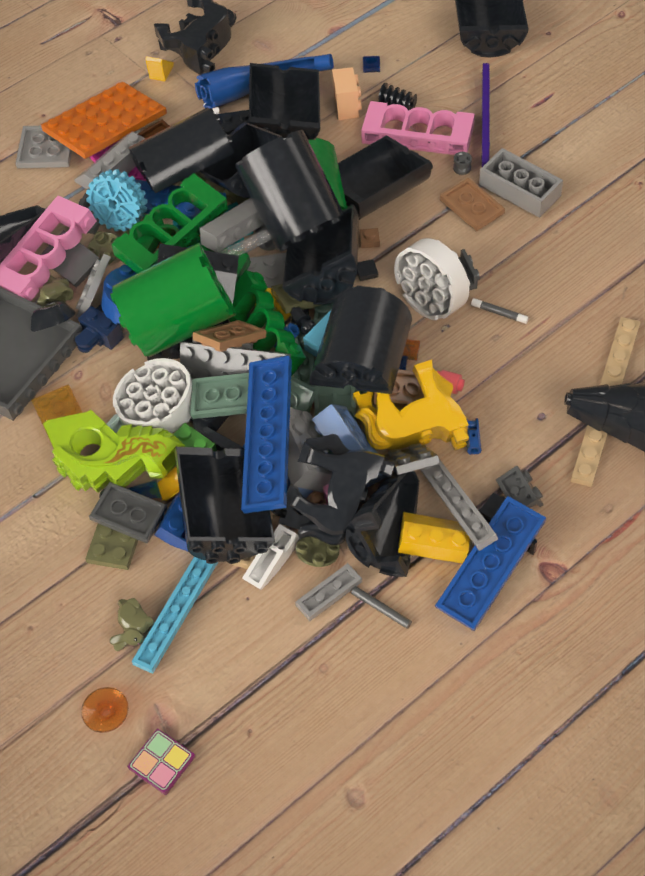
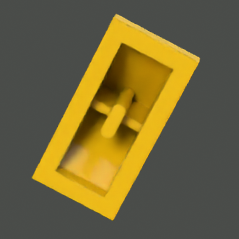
M146 57L149 78L166 81L174 66V62Z

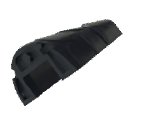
M36 205L0 216V264L46 209Z
M645 382L574 388L566 393L564 405H567L568 415L645 452Z
M415 471L399 475L393 472L391 477H387L379 485L377 491L370 496V499L354 515L346 530V542L355 558L368 568L371 565L380 569L379 573L384 575L407 577L411 555L398 553L403 512L417 513L420 480Z

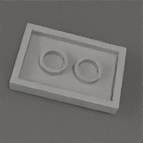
M103 254L101 260H96L90 272L88 281L75 308L79 310L76 315L77 318L90 307L111 258L106 254Z

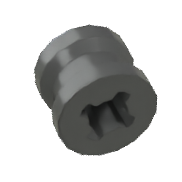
M458 152L455 154L453 170L456 174L466 175L471 171L472 157L469 153Z

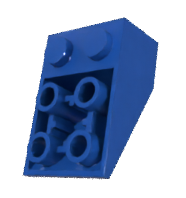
M179 493L171 502L154 536L173 547L188 551Z

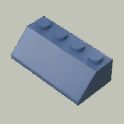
M330 404L312 419L316 424L314 426L315 430L321 436L336 434L349 450H365L377 453L375 448L371 447L368 443L366 435L346 406ZM379 473L377 478L371 479L365 485V488H368L389 476Z

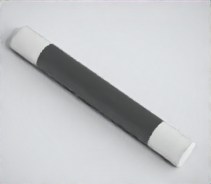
M475 298L471 302V305L524 324H527L529 319L528 316Z

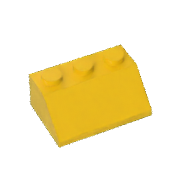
M403 512L398 553L463 564L469 551L470 538L458 521Z

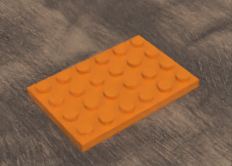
M122 81L55 118L49 119L41 124L42 131L86 159L119 141L129 133L135 132L166 115L167 109Z

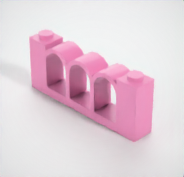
M370 101L361 129L362 143L372 144L387 135L410 150L455 155L458 152L468 153L474 129L475 114L457 112L455 114L448 110H440L433 114L429 109L423 107H416L408 111L406 107L399 104L388 106V103ZM392 120L403 122L401 130L384 127L386 123ZM416 123H423L428 126L426 133L409 131V128ZM440 126L452 128L451 136L433 134V131Z
M57 196L22 237L16 247L1 262L0 287L32 301L40 291L38 288L48 281L50 277L49 269H54L61 265L66 258L65 250L75 247L80 242L82 233L86 235L97 222L90 209ZM59 223L70 227L65 234L58 236L51 234ZM43 242L54 247L48 254H35ZM27 261L38 266L29 275L18 273Z

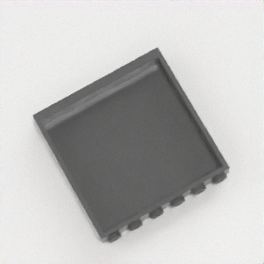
M0 287V414L14 421L23 412L26 405L35 398L37 392L47 384L54 372L59 370L60 365L66 358L70 357L72 351L77 347L75 338L83 329L81 324L68 319L56 326L32 332L31 316L41 306Z

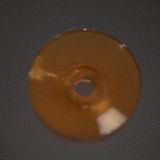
M99 688L90 693L84 700L81 709L82 719L86 726L95 732L106 733L113 731L125 721L129 709L128 702L124 694L115 688ZM110 710V714L103 716L104 711Z

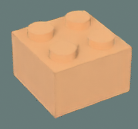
M353 67L332 70L334 100L338 120L359 118V110H362L361 100H358L361 97L360 86H357L359 85L358 74H354Z

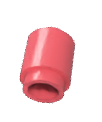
M437 370L438 374L452 383L453 394L463 390L465 380L462 379L461 374Z

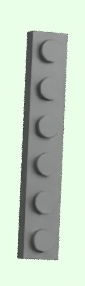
M440 459V464L420 469L479 551L498 540L496 533Z

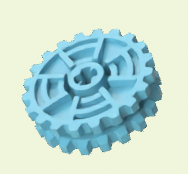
M109 169L105 173L102 172L99 177L94 178L88 185L90 188L87 189L86 194L89 197L86 198V202L90 203L88 208L90 211H93V216L99 219L101 225L105 224L109 230L114 228L116 232L120 229L124 232L128 228L131 229L134 224L144 218V213L147 211L145 205L148 202L144 198L145 191L140 189L141 184L134 181L135 177H129L125 171L120 173L119 169H115L113 172Z

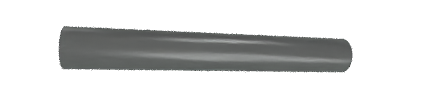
M356 586L353 588L352 595L406 629L410 627L411 620Z

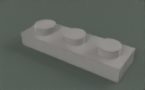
M347 563L295 602L296 607L311 621L353 590L355 586L357 587L361 584L362 578Z

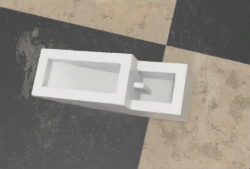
M281 524L278 525L274 532L275 542L268 548L266 553L256 555L242 578L260 590L269 583L284 565L300 539L298 534Z

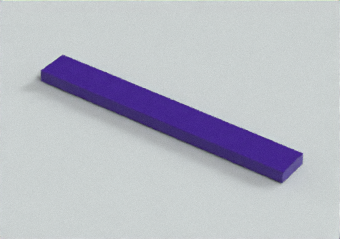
M483 63L481 168L490 160L489 63Z

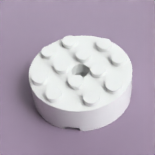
M430 238L421 239L398 254L394 265L396 282L401 284L405 292L403 294L405 300L419 314L431 320L445 319L466 303L469 297L470 286L466 271L458 259L457 253L451 251L441 241Z
M159 358L146 361L144 366L137 370L131 369L120 380L113 395V407L124 425L131 424L132 427L140 425L142 427L152 426L153 428H164V430L173 433L184 423H188L191 418L192 378L186 368L176 360Z

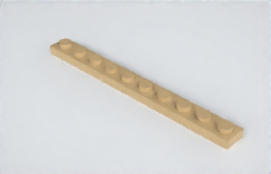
M624 317L620 318L600 385L608 384L612 386L623 384L641 321ZM587 425L571 482L592 487L608 433L602 430L598 431Z

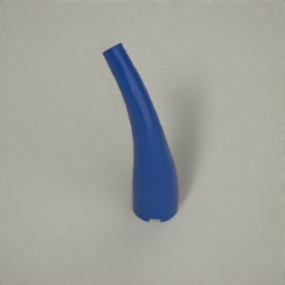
M331 54L262 63L279 66L281 70L296 67L316 69L320 72L334 68ZM250 65L227 67L198 75L196 77L198 82L195 83V90L198 99H203L204 103H206L203 107L215 108L236 101L249 94Z

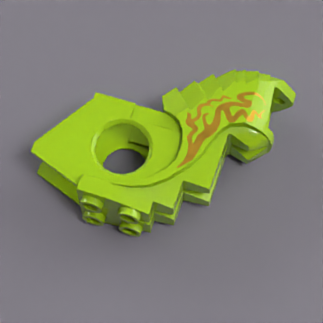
M91 409L88 412L50 419L43 424L54 448L52 451L54 455L52 461L57 466V471L64 478L68 476L71 479L70 483L78 491L81 488L87 491L92 487L99 493L109 482L125 488L144 471H147L151 480L163 479L176 465L175 448L186 447L174 434L164 430V428L142 427V425L132 427L130 424L121 426L116 434ZM97 444L100 446L97 452L92 455H80L82 449L87 445Z

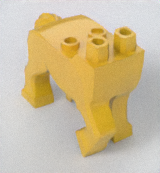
M432 359L414 365L412 370L425 398L411 402L401 411L391 401L390 394L376 392L377 409H375L371 403L373 392L367 391L360 394L357 391L353 393V400L358 407L355 417L364 423L367 441L371 447L377 450L386 448L391 450L403 449L416 443L425 445L430 443L431 439H441L446 443L451 441L454 450L464 448L467 445L466 441L469 440L467 433L469 424L460 406L450 397L453 390L452 383L437 373L433 368Z

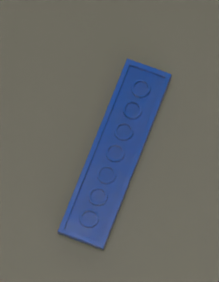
M290 356L249 363L241 510L244 514L287 508L292 371Z

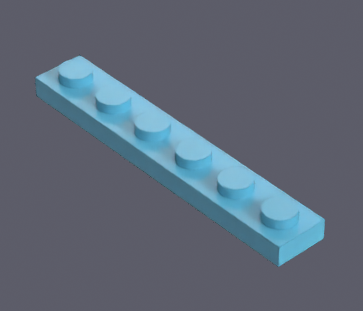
M196 557L192 559L132 660L134 666L152 674L154 673L218 562L208 564L206 560Z

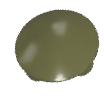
M98 231L89 243L88 249L100 259L103 254L110 256L111 258L108 262L110 264L117 259L111 244L118 236L111 232L103 233Z
M315 537L299 539L296 544V554L299 559L311 566L325 567L331 565L339 556L340 545H329Z

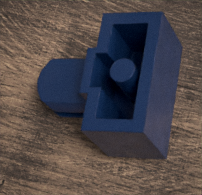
M90 306L78 318L83 331L75 338V342L80 352L88 353L96 345L100 347L104 345L112 350L124 338L120 323L114 324L103 312L93 306Z

